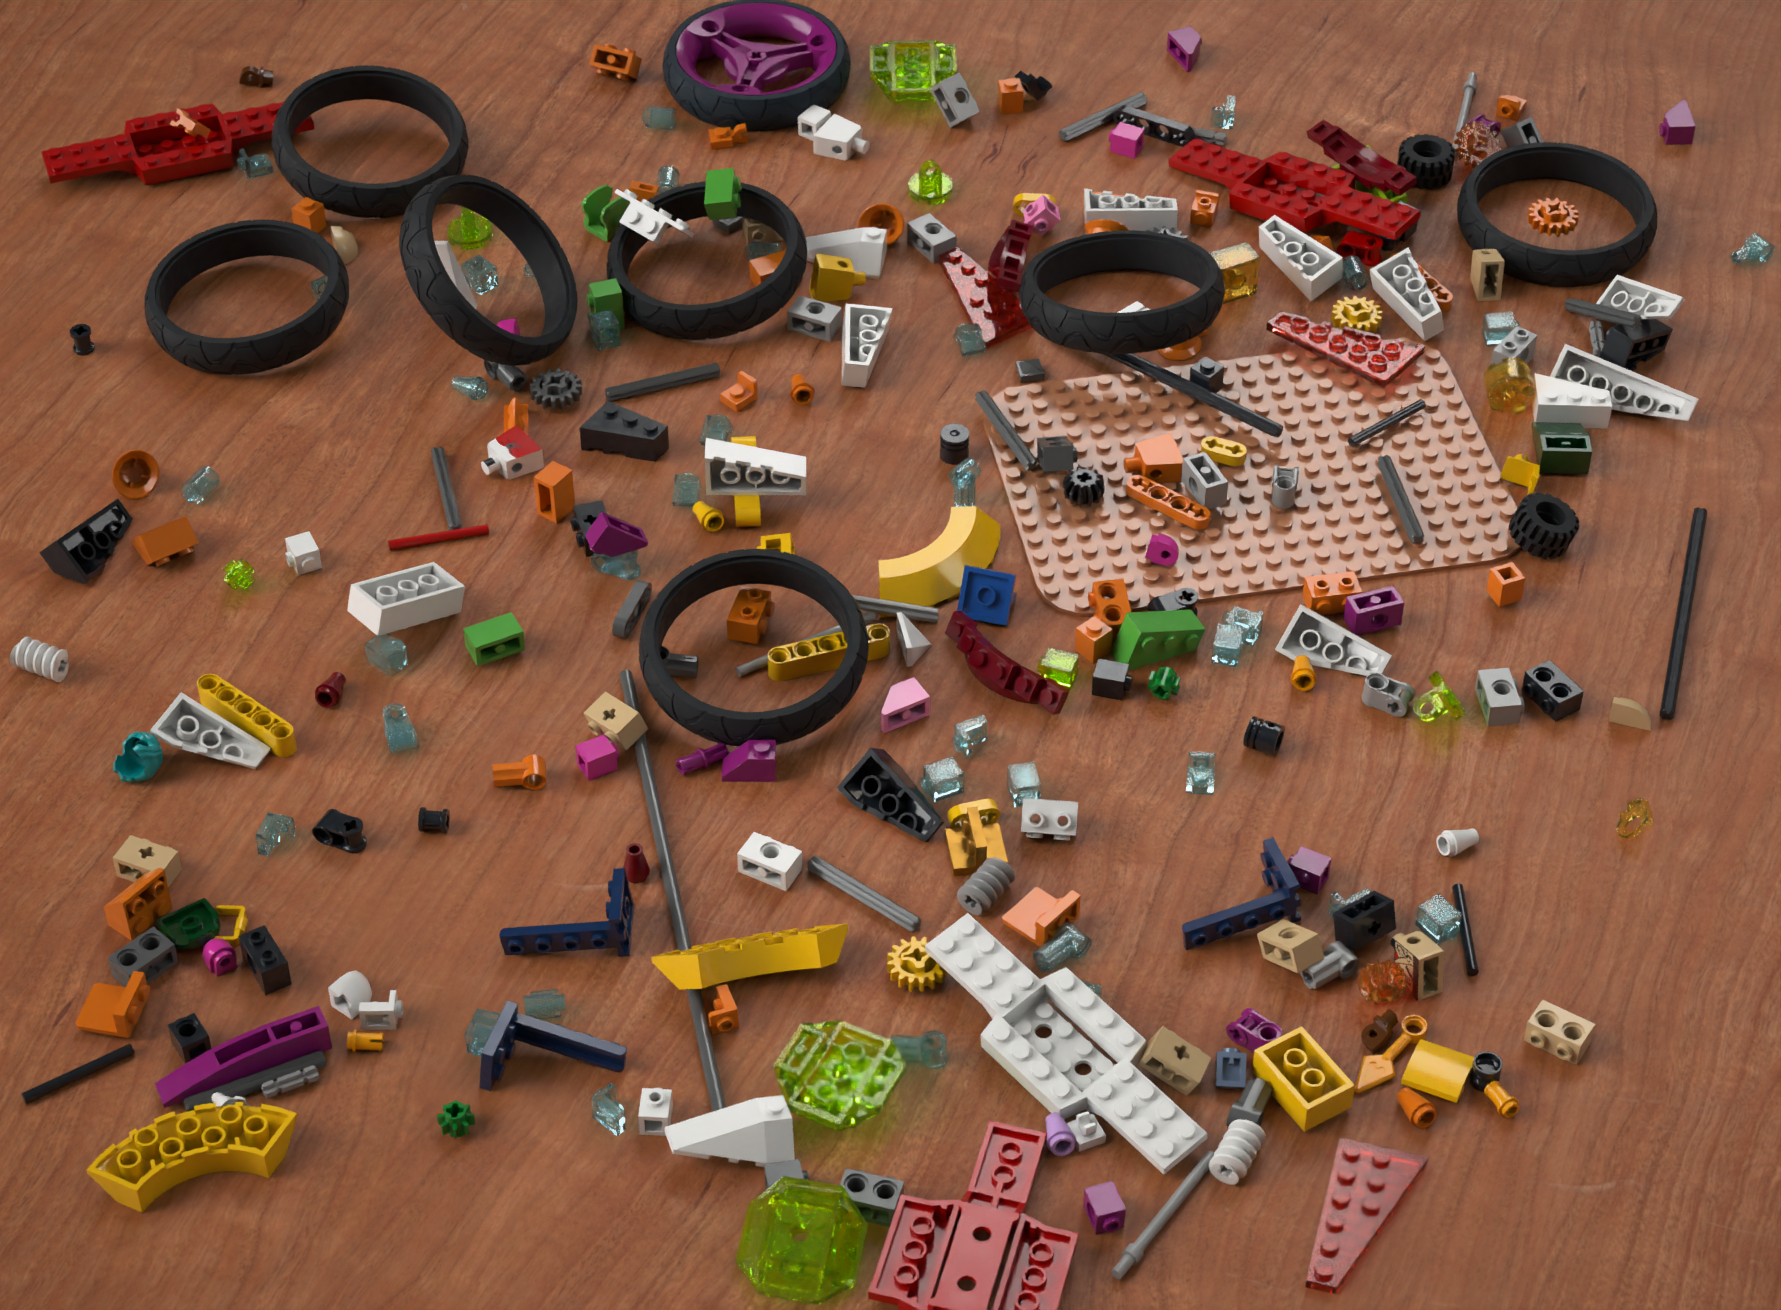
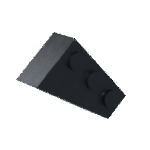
M607 401L580 427L581 450L589 451L590 448L602 449L604 454L611 455L612 451L625 453V456L628 458L656 462L669 449L668 426L610 401Z

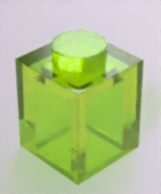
M1048 648L1045 657H1040L1037 672H1040L1041 676L1054 679L1070 691L1078 674L1079 655Z

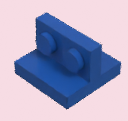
M965 565L957 611H962L974 620L1008 625L1011 605L1016 602L1017 592H1014L1017 574Z

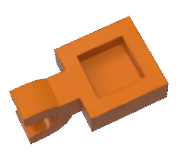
M178 108L176 113L180 115V119L178 122L171 120L170 124L180 129L185 128L184 131L194 137H197L199 134L207 138L210 129L190 118L187 112Z
M745 123L735 126L732 131L730 127H718L708 130L711 150L733 147V143L736 142L748 143L747 134H740L747 132Z

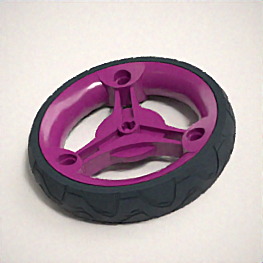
M733 0L710 6L705 10L703 9L687 18L677 27L664 51L663 74L667 88L673 98L687 113L695 118L717 127H730L731 130H734L735 126L745 123L747 131H772L798 125V116L812 105L828 110L838 100L847 85L851 69V59L848 45L839 29L831 20L818 11L816 12L809 7L784 0ZM769 36L787 39L798 44L771 45L767 43H752L738 38ZM714 55L724 61L726 74L736 83L720 86L709 83L700 77L695 70L696 60L706 59ZM807 67L815 71L809 78L792 87L772 92L761 93L760 91L766 84L780 80L791 71Z

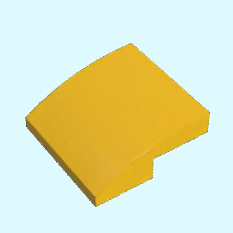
M1420 1039L1403 1074L1401 1084L1457 1103L1464 1091L1466 1080L1473 1069L1474 1057Z

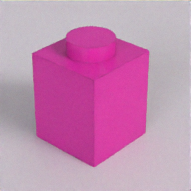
M1120 122L1109 134V142H1111L1110 152L1135 159L1144 146L1145 129Z
M604 734L575 746L577 765L588 781L618 770V748L615 743H610Z

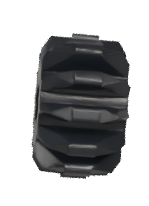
M1088 466L1086 469L1077 467L1076 471L1069 470L1068 475L1063 480L1065 498L1069 499L1071 504L1079 503L1080 507L1083 504L1091 506L1092 502L1099 503L1105 493L1103 475L1098 474L1097 469L1089 470Z

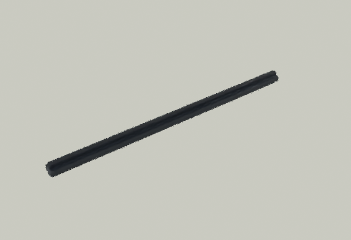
M1133 353L1104 354L1273 437H1280L1283 431L1281 424Z
M1696 507L1693 512L1660 709V717L1662 719H1673L1676 709L1707 518V510L1705 508Z

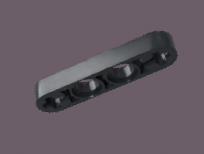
M1121 106L1113 116L1117 125L1123 122L1145 129L1144 135L1184 147L1195 137L1194 130L1186 124L1130 106ZM1140 119L1145 120L1149 127L1143 126L1140 123ZM1160 125L1165 126L1168 133L1162 132Z

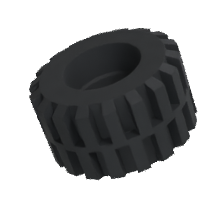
M1418 134L1414 137L1410 136L1407 140L1401 142L1397 165L1403 166L1406 171L1416 176L1417 184L1413 187L1420 189L1439 188L1441 185H1446L1452 178L1455 149L1450 142H1446V139L1439 138L1436 135Z
M1537 492L1536 494H1528L1527 497L1523 498L1509 522V530L1511 531V537L1515 539V543L1521 546L1524 551H1528L1536 557L1540 556L1543 559H1547V557L1555 559L1557 556H1562L1569 547L1579 529V519L1575 516V511L1570 509V506L1562 502L1560 498H1555L1551 494L1546 493L1544 495L1541 492Z

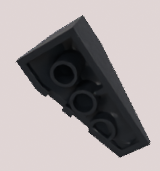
M116 499L39 553L55 574L85 584L103 571L107 559L113 554L114 547L124 535L133 518L119 499Z
M870 748L837 786V789L855 807L897 826L899 829L924 842H928L944 823V820L902 767L884 749Z

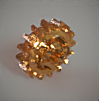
M1472 121L1461 127V130L1456 133L1458 138L1454 140V143L1458 145L1455 152H1460L1461 154L1458 159L1462 160L1464 158L1466 160L1464 165L1472 164V169L1488 156L1501 150L1497 146L1501 142L1500 139H1495L1494 137L1497 132L1491 133V126L1484 127L1482 121L1478 124Z

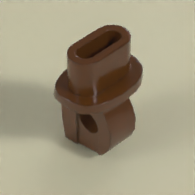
M253 66L244 67L239 77V84L261 87L263 84H273V71L264 70V67H260V69Z
M1387 1009L1382 1016L1376 1015L1373 1019L1374 1023L1366 1026L1361 1033L1363 1044L1373 1055L1390 1040L1393 1034L1392 1029L1398 1023L1396 1014L1390 1009Z

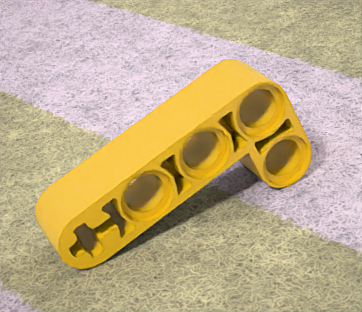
M756 436L731 437V443L756 447ZM734 495L736 527L761 526L759 495Z

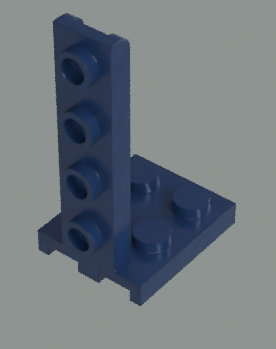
M1274 837L1263 840L1264 852L1260 854L1265 870L1262 871V877L1267 887L1271 886L1273 889L1272 894L1184 923L1182 925L1183 944L1186 950L1201 947L1206 943L1221 938H1228L1233 934L1254 929L1259 925L1280 920L1286 916L1291 923L1301 920V915L1297 910V907L1301 906L1300 897L1296 894V889L1300 888V884Z
M625 868L614 869L613 880L608 881V894L611 899L610 902H606V916L609 921L503 928L500 931L499 937L505 955L616 948L619 957L630 956L635 904Z
M507 1000L481 1053L480 1088L491 1091L495 1081H501L505 1070V1065L503 1064L506 1059L510 1060L516 1046L515 1040L614 1072L623 1071L626 1065L627 1047L621 1046L616 1042H608L593 1037L587 1033L567 1029L559 1024L545 1022L534 1016L518 1013V1004Z

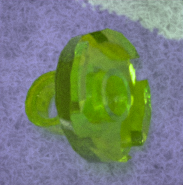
M927 160L922 163L919 173L914 174L908 183L910 197L916 202H919V199L925 200L929 205L947 201L949 194L953 191L951 178L942 173V169L934 160ZM935 167L934 171H928L930 168Z
M462 206V216L451 221L447 227V236L450 244L453 246L454 243L458 244L464 250L481 248L485 246V241L488 239L491 241L493 238V229L490 221L482 216L474 215V211Z
M1436 671L1429 675L1428 678L1433 689L1415 701L1413 709L1418 717L1425 722H1430L1447 711L1456 720L1464 717L1466 714L1463 706L1453 690L1447 684H1444L1447 681L1440 672ZM1425 703H1433V709L1430 713L1421 714V707Z

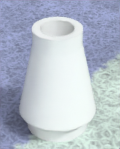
M1473 828L1468 830H1444L1437 837V848L1442 855L1454 857L1470 846L1478 844L1479 835Z

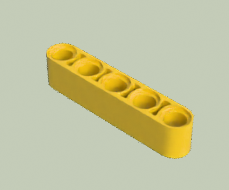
M884 624L866 626L869 644L867 661L887 656L890 652V629ZM843 631L772 648L767 654L768 676L774 681H785L839 668L847 649V641Z
M205 674L197 680L201 705L271 748L270 752L278 757H289L296 752L297 746L294 729L289 722L218 675Z

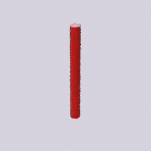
M488 524L388 540L389 550L486 535L489 534Z

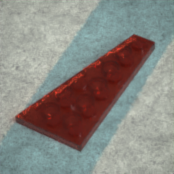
M959 247L939 254V263L946 277L950 280L952 289L957 294L958 301L969 323L972 324L974 333L979 338L983 350L1032 328L1023 314L1020 300L1011 292L996 286V279Z
M1282 311L1269 320L1266 327L1267 331L1382 388H1385L1424 354L1425 350L1424 345L1408 346L1404 345L1403 340L1395 339L1394 342L1383 340L1378 334L1345 326L1343 330L1331 327L1332 323L1324 321L1322 324L1309 322L1307 317Z
M1345 1138L1339 1139L1305 1288L1331 1294L1337 1293L1354 1269V1265L1362 1254L1364 1255L1368 1249L1371 1240L1375 1235H1378L1395 1211L1407 1189L1409 1190L1412 1187L1419 1172L1423 1171L1426 1167L1428 1157Z

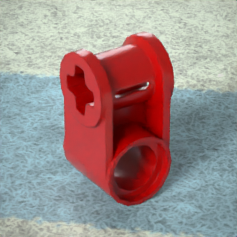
M1349 231L1337 246V253L1344 260L1358 262L1371 267L1377 266L1382 261L1380 249L1383 246V240L1377 236Z

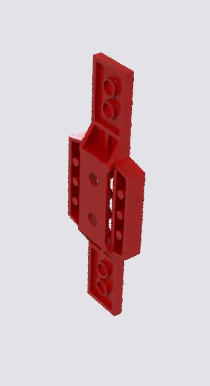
M284 102L271 103L256 108L251 107L246 110L227 112L225 114H222L213 103L201 104L187 109L182 108L181 110L187 112L190 118L210 129L207 138L204 136L194 137L184 131L185 128L180 129L170 124L171 120L178 122L180 119V115L176 111L157 113L142 118L137 117L125 121L124 134L104 139H94L84 143H74L59 148H50L41 151L50 184L119 170L136 175L145 185L231 168L234 167V155L247 144L272 138L275 117ZM311 115L298 126L294 134L314 130V122ZM182 138V140L172 141V139ZM161 142V143L158 144V145H153V146L149 145V144Z
M1194 138L1169 158V167L1224 184L1230 190V209L1266 221L1275 215L1303 233L1338 221L1396 240L1420 219V210L1356 190L1354 174L1328 167L1325 164L1315 163L1306 158L1296 157L1287 152L1280 151L1261 160L1257 157H1251L1238 151H1232ZM1277 180L1282 181V182H1285V183H1288V184L1285 185V184H1282V183H1278ZM1296 186L1301 187V188H1304V189H1307V190L1303 191V190L1297 189ZM1315 192H1316V193H1319V194L1326 195V196L1322 197V196L1316 195Z

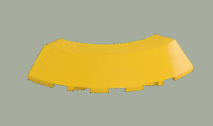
M976 506L951 507V515L947 527L932 544L908 556L878 560L879 599L934 608V605L945 599L949 602L960 596L965 565L986 569L989 564L993 563L994 555L1000 543V524ZM880 614V618L897 617L892 615Z
M848 923L820 925L800 931L798 928L775 932V935H773V931L738 939L728 938L715 941V943L691 946L692 949L674 950L651 958L652 963L679 990L703 989L719 983L751 976L822 968L834 964L838 961L849 928Z
M235 1102V1105L221 1106V1108L216 1106V1103L194 1106L192 1111L175 1115L174 1111L153 1119L154 1123L138 1131L136 1128L130 1131L129 1137L115 1146L113 1143L88 1167L87 1173L118 1203L143 1213L164 1192L179 1183L200 1175L237 1171L270 1178L286 1156L298 1116L297 1113L266 1104H261V1107L244 1106V1102Z

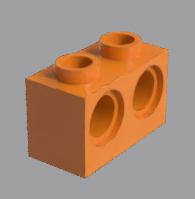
M1124 578L1093 582L1092 592H1088L1090 608L1094 607L1095 611L1093 616L1113 629L1112 638L1117 637L1126 613L1131 612Z

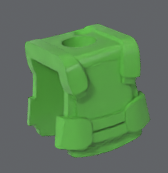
M607 184L589 193L581 204L583 213L586 214L584 216L586 230L606 242L614 237L617 229L621 226L619 221L630 204L629 201L622 197H618L610 202L613 187Z

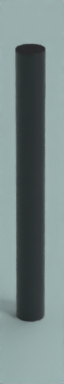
M1422 399L1414 402L1348 438V443L1352 447L1424 409L1426 407L1425 402Z
M1454 884L1452 891L1467 974L1469 976H1476L1479 970L1464 888L1462 884Z
M127 1044L21 1093L22 1099L25 1104L30 1103L135 1054L131 1044Z

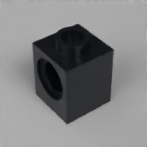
M195 1013L168 1024L171 1042L185 1064L212 1049L209 1035Z

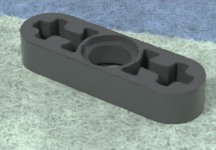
M641 580L635 582L615 617L612 628L613 636L625 639L629 637L650 600L652 593V584L650 582Z

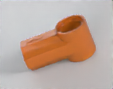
M528 755L524 757L522 762L492 764L494 787L523 785L529 790H540L546 785V761L540 755Z

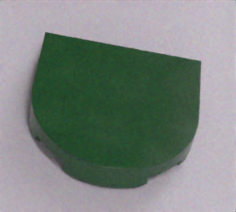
M206 898L200 899L154 921L156 929L174 943L175 948L178 949L201 947L211 939H214L221 929L218 913Z

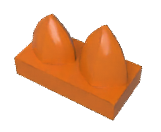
M513 397L509 405H504V432L517 425L529 436L528 404H521L516 397Z

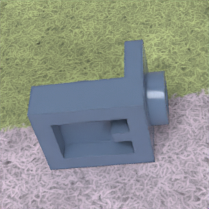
M1223 1048L1222 1052L1217 1051L1215 1057V1088L1245 1089L1247 1053H1240V1050L1237 1048Z

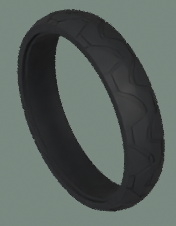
M362 65L330 70L312 77V79L298 86L287 97L275 117L272 130V148L277 166L282 175L304 198L308 197L324 204V209L332 210L335 213L353 217L384 218L403 215L415 195L433 181L442 177L460 175L467 158L468 135L464 119L454 102L432 82H428V80L413 73L396 68ZM352 100H382L411 107L431 118L443 130L448 139L449 147L434 166L417 176L396 182L371 184L341 180L320 172L309 165L298 154L291 139L298 126L307 117L322 108Z
M1527 143L1509 147L1488 156L1467 176L1457 200L1458 224L1472 250L1496 249L1504 259V274L1522 281L1545 286L1580 287L1612 280L1616 275L1620 276L1622 273L1624 274L1645 256L1657 230L1656 203L1649 187L1639 174L1622 161L1606 153L1568 143ZM1537 178L1561 179L1593 187L1613 197L1630 212L1636 227L1623 239L1603 247L1586 250L1549 249L1522 242L1503 233L1484 217L1478 202L1491 190L1510 182Z
M474 175L442 177L426 185L415 195L404 213L400 227L399 248L403 268L406 271L411 288L432 320L462 348L492 363L511 366L527 365L552 355L570 334L576 318L578 299L576 283L568 259L560 247L557 238L541 217L525 201L507 188L505 189L496 182H491V180ZM455 204L478 213L500 229L517 247L531 268L542 294L545 322L541 336L524 337L500 328L479 313L460 293L446 272L436 249L432 231L433 213L436 205Z
M706 181L678 186L647 200L655 205V211L659 212L661 208L671 214V220L675 222L677 218L685 222L696 218L708 217L704 205ZM741 183L742 189L738 191L740 208H737L736 216L756 220L769 226L784 239L787 247L782 261L766 280L753 289L730 299L708 304L684 305L663 302L641 292L629 281L627 275L636 253L649 239L623 224L617 229L608 250L607 280L617 279L622 291L623 311L639 325L654 333L684 340H706L731 336L751 329L755 325L757 326L771 318L795 294L807 264V241L798 218L775 195L757 186Z
M264 219L228 223L192 236L191 239H187L171 250L160 261L152 273L145 293L144 308L146 322L157 344L171 357L185 366L207 373L222 375H244L282 367V365H287L306 356L332 335L338 327L340 320H342L348 305L349 277L341 256L336 249L319 234L306 227L290 222ZM255 256L289 257L311 264L328 279L321 297L308 311L279 328L257 335L238 338L205 337L181 329L167 317L171 301L185 284L215 266L237 259Z
M1106 231L1067 239L1046 248L1042 253L1035 256L1023 274L1019 299L1023 314L1032 328L1053 343L1085 352L1132 354L1172 347L1188 339L1190 340L1205 331L1214 322L1222 308L1225 284L1222 271L1213 256L1204 248L1191 241L1169 234L1150 231ZM1117 270H1138L1167 274L1190 282L1200 289L1192 296L1165 307L1125 313H1106L1077 309L1058 303L1044 295L1053 287L1070 279L1092 273Z
M742 549L716 554L694 563L693 566H689L671 579L659 592L657 598L651 603L642 624L639 642V662L645 683L652 697L657 701L659 707L683 728L707 740L739 747L748 740H776V745H780L805 737L832 720L835 715L839 714L850 702L862 681V675L866 668L869 651L868 634L863 615L854 597L827 570L810 560L787 552L782 553L770 549ZM746 584L775 585L800 592L812 598L829 611L844 633L847 649L844 659L834 676L821 689L808 698L776 710L739 712L718 708L702 702L683 690L673 680L660 656L661 646L669 627L692 603L715 591Z

